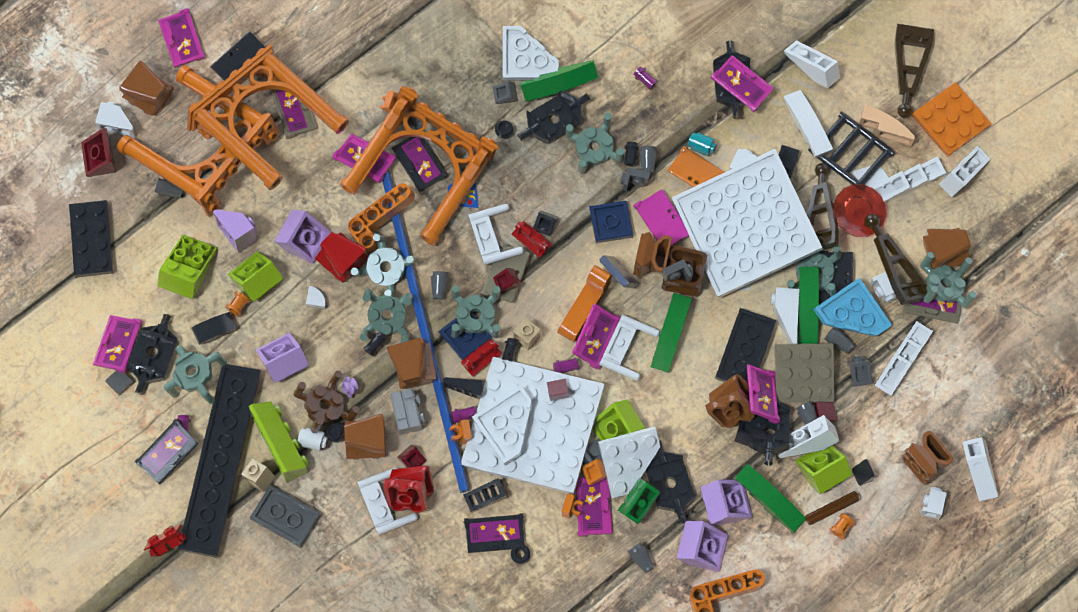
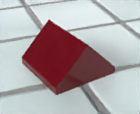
M102 128L81 142L86 177L116 173L111 139L107 128Z

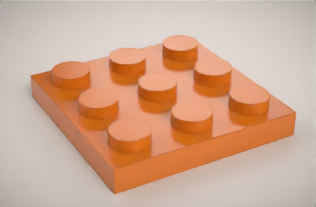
M956 82L912 113V117L947 157L991 126V122Z

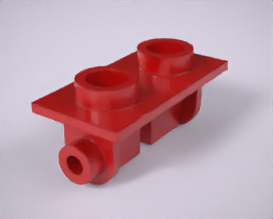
M525 221L522 223L518 222L515 226L516 229L511 233L512 236L539 258L552 246L547 239Z
M489 339L460 363L473 377L490 364L493 357H499L502 352L498 349V344Z
M179 524L176 527L172 525L166 528L163 534L151 536L147 540L148 543L144 551L150 549V555L158 557L169 550L166 543L169 544L171 549L184 543L186 536L183 532H179L182 525Z

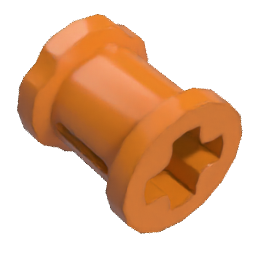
M236 291L235 297L225 308L231 314L240 317L241 310L246 304H249L250 299Z
M841 513L839 515L840 519L829 530L836 537L844 540L846 532L851 526L855 525V522L846 514Z

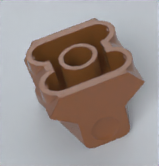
M139 61L120 85L119 90L123 93L122 98L127 100L129 104L137 106L147 115L154 116L171 96L174 87L158 78L144 62Z
M960 228L927 229L928 235L923 236L926 254L932 252L935 255L930 263L933 269L943 265L960 267L967 257L970 258L969 250L971 244L966 230Z
M650 232L642 233L633 275H636L639 279L649 272L662 275L663 269L666 268L672 238L664 235L655 243Z
M423 338L387 347L388 354L397 370L400 389H410L432 383L436 380V369L432 359L433 352L430 348V343L425 344Z
M739 374L732 376L709 393V403L705 405L706 410L722 428H732L740 420L749 421L754 418L755 414L751 413L748 383Z
M377 414L359 421H345L346 459L359 460L361 458L378 459L386 457L383 414Z
M927 431L923 434L920 445L911 443L902 455L904 463L924 485L933 481L937 474V469L946 467L953 461V456L932 431Z

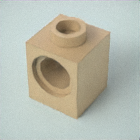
M526 318L513 332V338L518 340V343L527 350L540 337V329Z
M254 459L250 461L241 474L251 486L262 492L266 491L275 478L265 465Z

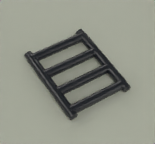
M841 111L838 115L839 119L826 132L828 139L830 140L844 123L853 128V131L829 158L825 154L816 158L827 164L830 169L862 192L866 187L864 185L889 156L892 157L895 154V151ZM861 134L868 142L843 169L835 163L836 160L856 137ZM875 145L883 153L864 175L857 180L850 174L851 171Z

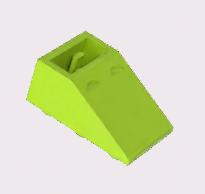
M182 234L159 270L157 286L193 299L202 285L218 247Z

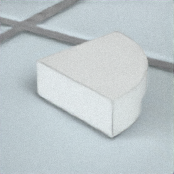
M309 286L306 306L325 309L323 294L317 288Z

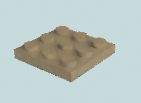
M833 343L775 344L777 402H834Z

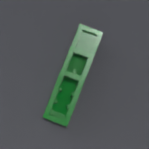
M594 60L559 67L557 71L541 74L536 79L523 81L520 86L526 102L580 86L599 78Z
M799 267L798 344L818 343V316L813 309L819 305L818 267Z
M673 293L650 366L651 368L669 373L692 298Z
M748 463L735 477L734 480L749 491V495L764 506L763 509L793 534L806 520L805 516L782 493Z

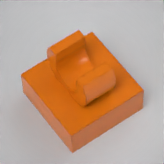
M388 91L387 95L382 96V99L385 101L384 105L379 107L389 113L397 102L398 94L394 91Z
M461 420L458 425H452L449 428V431H456L458 434L457 436H452L451 441L459 440V444L462 445L467 444L472 439L469 420Z
M595 459L582 467L588 485H594L607 477L601 459Z
M567 493L562 508V517L570 519L571 513L573 516L579 517L580 512L575 511L574 507H583V502L580 500L575 501V495Z

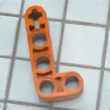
M399 184L349 221L348 229L359 245L367 249V253H373L379 249L378 243L373 240L374 234L372 232L409 206L415 199L414 192L407 184ZM388 203H393L391 208L386 209ZM377 214L376 219L370 220L372 215ZM362 225L361 230L355 232L356 227ZM372 239V243L369 246H365L366 242Z
M596 265L593 266L585 286L557 331L558 334L572 342L577 340L593 304L598 305L611 283V273Z
M756 569L697 585L691 589L689 595L692 611L714 612L712 603L758 591L764 584L765 575ZM753 577H755L756 580L759 579L758 584H756L755 581H751ZM739 582L742 588L736 590L732 588L731 583ZM720 587L723 593L716 595L712 589ZM696 592H700L703 594L704 598L702 600H696L693 597V594Z

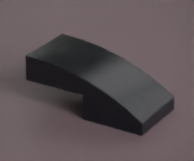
M782 145L778 156L789 179H791L800 150Z
M230 312L215 316L192 327L199 345L215 341L219 336L237 330Z

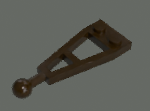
M897 23L894 45L899 94L903 95L902 104L899 105L897 113L902 118H908L912 114V107L909 105L910 96L914 97L929 56L934 29ZM901 44L925 48L919 67L903 65ZM904 73L916 75L912 88L905 87Z
M819 163L815 167L818 185L813 186L807 217L813 227L815 216L827 212L830 228L815 232L823 250L839 246V228L831 187L826 182V176H828L830 169L827 164ZM824 192L825 203L818 204L820 193Z
M876 214L867 215L864 220L865 225L872 229L876 235L874 243L892 290L900 304L905 305L924 301V297L928 292L924 280L890 235L883 234L879 227V217ZM887 248L889 249V251L892 253L893 256H889V253H888V251H887ZM899 263L912 282L900 284L893 264Z

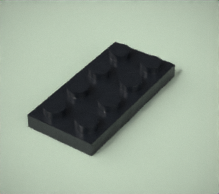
M108 201L69 204L75 278L113 274Z
M740 308L715 379L725 382L732 376L739 374L748 383L747 365L760 368L776 320Z

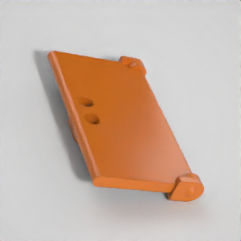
M686 146L681 148L679 155L667 170L692 187L725 173L687 149L688 147Z

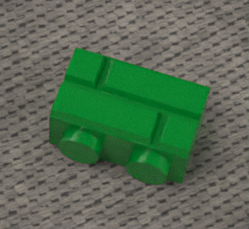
M639 478L617 511L639 525L660 494V491Z

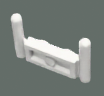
M502 204L468 215L484 265L514 257L524 252L522 247L500 252L489 216L508 211V204Z
M622 314L599 365L638 381L640 379L639 373L620 365L637 329L654 337H658L660 331Z
M397 467L357 482L378 535L418 519L417 514L412 513L393 520L378 483L385 480V478H389L392 469H398Z

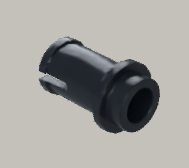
M627 142L624 146L626 150L624 165L634 167L636 166V156L639 150L638 143Z
M381 332L375 333L373 339L363 349L370 356H373L383 344H386V336Z
M507 338V341L504 342L506 346L501 358L502 360H507L508 355H510L508 361L512 362L514 360L516 349L520 346L518 340Z

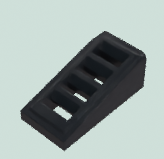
M449 377L443 379L444 387L476 399L481 398L482 380Z
M499 478L463 494L471 513L509 497L502 480ZM495 486H497L500 492L499 495L496 494V491L494 489ZM486 490H490L492 498H489ZM480 492H482L485 498L484 502H482L481 497L479 495ZM475 495L478 505L474 504L471 496Z

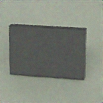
M269 485L250 516V520L301 548L321 513Z

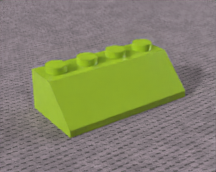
M271 401L250 405L251 416L286 483L308 473L306 466L309 464L304 455H299L297 450L300 447L296 439L291 440L288 434L291 430L287 422L283 423L280 416H282L278 405L274 406Z

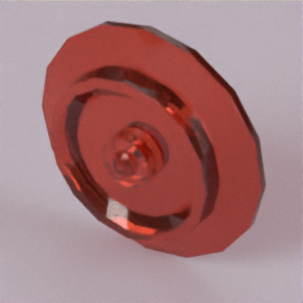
M853 184L843 188L835 198L834 208L837 223L847 234L855 237H868L875 234L864 222L865 217L869 214H876L880 220L879 227L883 226L886 218V205L881 195L873 188L864 184Z

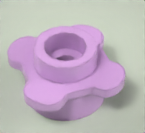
M347 376L342 383V389L349 398H352V394L358 393V385L354 378L349 379Z

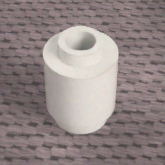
M302 428L297 443L302 444V447L320 451L321 448L325 449L328 437H325V432L318 431L317 433H312L310 428Z

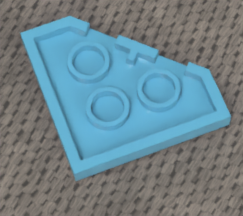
M860 278L813 309L825 326L875 337L892 326Z

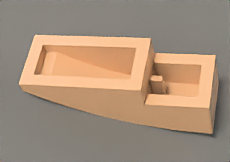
M864 105L859 122L861 126L877 130L876 137L912 146L915 136L908 128L889 114L877 108Z

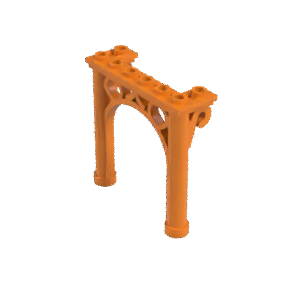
M269 44L266 48H261L252 59H247L240 69L234 70L229 75V78L225 81H220L213 91L205 93L198 103L195 102L189 107L187 130L194 132L197 129L207 140L212 137L216 138L264 182V186L269 190H273L280 184L283 176L244 142L234 128L233 117L243 100L262 90L278 89L286 91L302 102L336 134L341 133L347 127L349 119L344 115H340L274 56L272 46ZM259 75L261 77L265 75L267 82H257L254 76L257 77ZM249 78L250 84H248V85H241L243 82H245V81ZM231 92L234 93L232 101L228 98H225ZM224 104L230 110L229 113L218 114L214 109ZM228 120V129L220 121Z
M187 65L182 66L177 72L176 81L202 97L205 93L213 91L216 85L196 74ZM229 94L225 98L232 101L233 96ZM241 102L234 115L242 120L234 122L233 118L235 130L246 127L248 130L240 138L253 150L260 145L262 140L266 146H269L271 142L276 140L279 134L271 114H261ZM222 104L218 106L225 113H229L230 109L227 105ZM129 135L123 136L117 144V151L132 157L191 195L192 199L201 205L208 217L213 214L214 210H218L221 204L216 194L225 187L227 181L236 174L242 164L223 145L212 156L200 163L180 166L169 162ZM216 162H217V164H219L220 162H223L222 165H221L219 168H217V166H216V164H215ZM214 169L209 178H200L202 170ZM195 173L196 179L194 180L186 174Z
M402 85L397 102L347 177L343 178L339 185L346 192L355 195L385 148L399 138L419 137L433 142L446 153L454 170V182L450 191L420 234L421 239L426 243L436 246L444 228L487 162L493 159L499 146L489 137L485 138L482 136L479 141L478 137L473 133H466L457 123H451L446 120L443 114L433 112L423 102L419 103L416 91L411 87ZM415 117L422 122L423 127L419 130H411L407 120ZM403 121V127L405 131H400L394 134L400 123ZM427 122L439 129L436 131L428 130V133L424 132ZM445 134L456 140L450 148L448 147L449 142L446 140ZM463 147L468 151L469 157L466 159L456 158L454 148ZM469 163L460 176L458 164L465 165Z

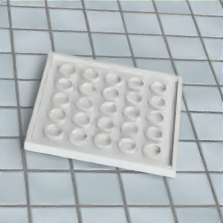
M776 149L672 197L695 249L703 251L708 255L705 271L718 298L823 250Z
M493 357L476 414L521 385L532 400L522 452L520 456L504 465L473 421L471 428L472 439L466 444L461 461L462 465L465 468L574 495L605 385ZM566 378L569 398L550 401L547 382Z

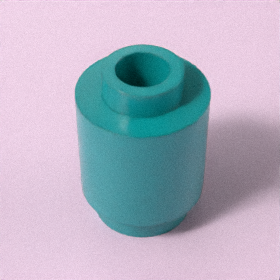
M693 132L687 146L691 147V150L709 156L715 152L717 144H715V139L699 132L697 134Z

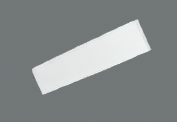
M801 90L783 96L797 129L801 131L806 144H809L814 157L832 152L833 148Z
M935 157L922 165L918 164L905 172L901 171L869 188V191L878 206L929 184L947 173L938 157Z
M916 321L875 386L892 396L933 331Z

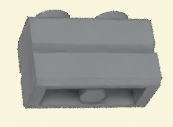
M413 389L391 393L399 435L421 431V424L425 422L423 413H419L417 406L421 405L419 395H414Z

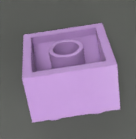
M217 209L213 211L217 226L238 253L257 241L256 225L250 217L246 218L243 213Z
M292 210L274 242L288 253L313 263L321 250V242L331 231L306 211Z
M290 332L256 349L261 362L274 383L284 381L288 376L301 372L305 367L309 366L301 347Z
M718 479L701 487L710 525H724L752 518L745 488L735 480Z
M686 521L677 559L691 566L719 572L728 534L704 521Z

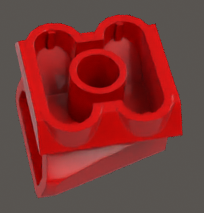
M332 232L321 242V250L315 257L323 268H326L337 280L344 283L351 278V269H359L366 262L368 255L364 253L367 250L364 246L349 240L341 232L339 234Z
M429 466L392 469L389 479L385 478L384 491L388 507L395 511H403L406 508L415 513L427 510L429 507L426 497H431L434 492Z

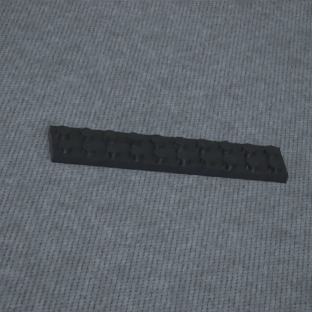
M230 364L221 367L214 396L215 402L212 404L182 532L185 534L186 539L184 543L178 546L179 551L218 558L251 417L249 406L254 404L261 374L260 370Z

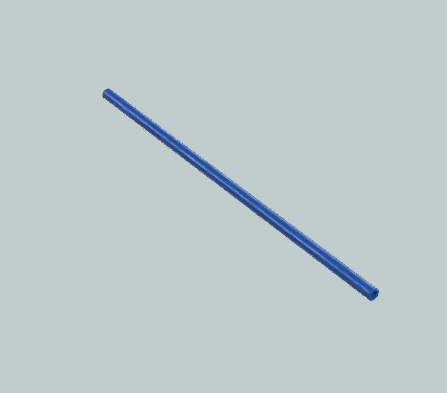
M389 170L382 180L385 194L394 188ZM388 203L389 208H391L393 203ZM399 212L392 218L400 254L406 259L407 256L411 255ZM410 265L406 266L405 274L410 293L413 295L412 302L421 338L425 340V344L430 343V348L433 352L432 359L436 369V380L432 383L459 491L464 493L469 491L464 466L461 462L462 458L457 441H451L455 431H449L453 423L414 267Z

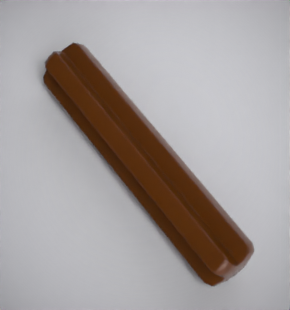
M853 491L807 514L805 519L809 525H812L858 502L859 496Z

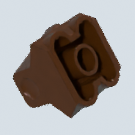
M670 247L666 267L684 259L686 264H690L694 274L689 283H687L683 274L674 281H671V279L665 281L663 278L662 290L698 297L708 255L703 251L685 247Z

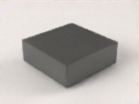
M117 371L105 380L118 395L133 383L125 373Z

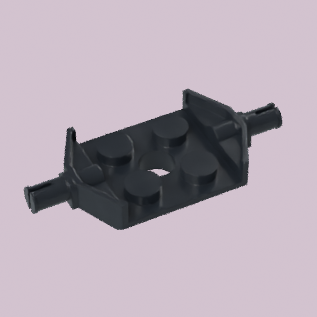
M732 40L730 42L726 41L727 52L713 60V73L716 70L718 71L732 55L751 70V59L735 52L734 41ZM714 81L716 102L731 107L733 119H736V117L740 119V108L745 104Z
M559 91V95L531 112L526 111L528 128L517 134L518 138L522 141L531 136V138L534 137L548 144L566 133V126L568 124H571L573 128L581 124L580 108L582 104L591 100L590 97L585 93L583 96L575 98L563 91ZM551 116H556L559 118V121L551 123L548 119Z
M163 314L160 324L143 327L140 330L127 365L128 370L138 379V385L135 390L137 394L143 395L147 383L165 381L164 376L175 346L179 343L177 337L168 330L171 318L169 315ZM150 348L157 349V354L153 357L147 355V351Z
M777 402L778 416L780 417L779 423L769 422V419L756 414L750 422L749 447L764 454V464L767 466L768 459L769 466H771L775 454L789 449L790 408ZM772 429L775 432L773 434H767L765 433V430Z
M659 440L660 448L648 465L646 474L650 485L660 491L655 500L657 508L676 513L679 524L687 521L684 508L694 500L696 494L693 492L683 461V455L664 451L662 441ZM667 479H672L675 482V486L667 488L664 482Z

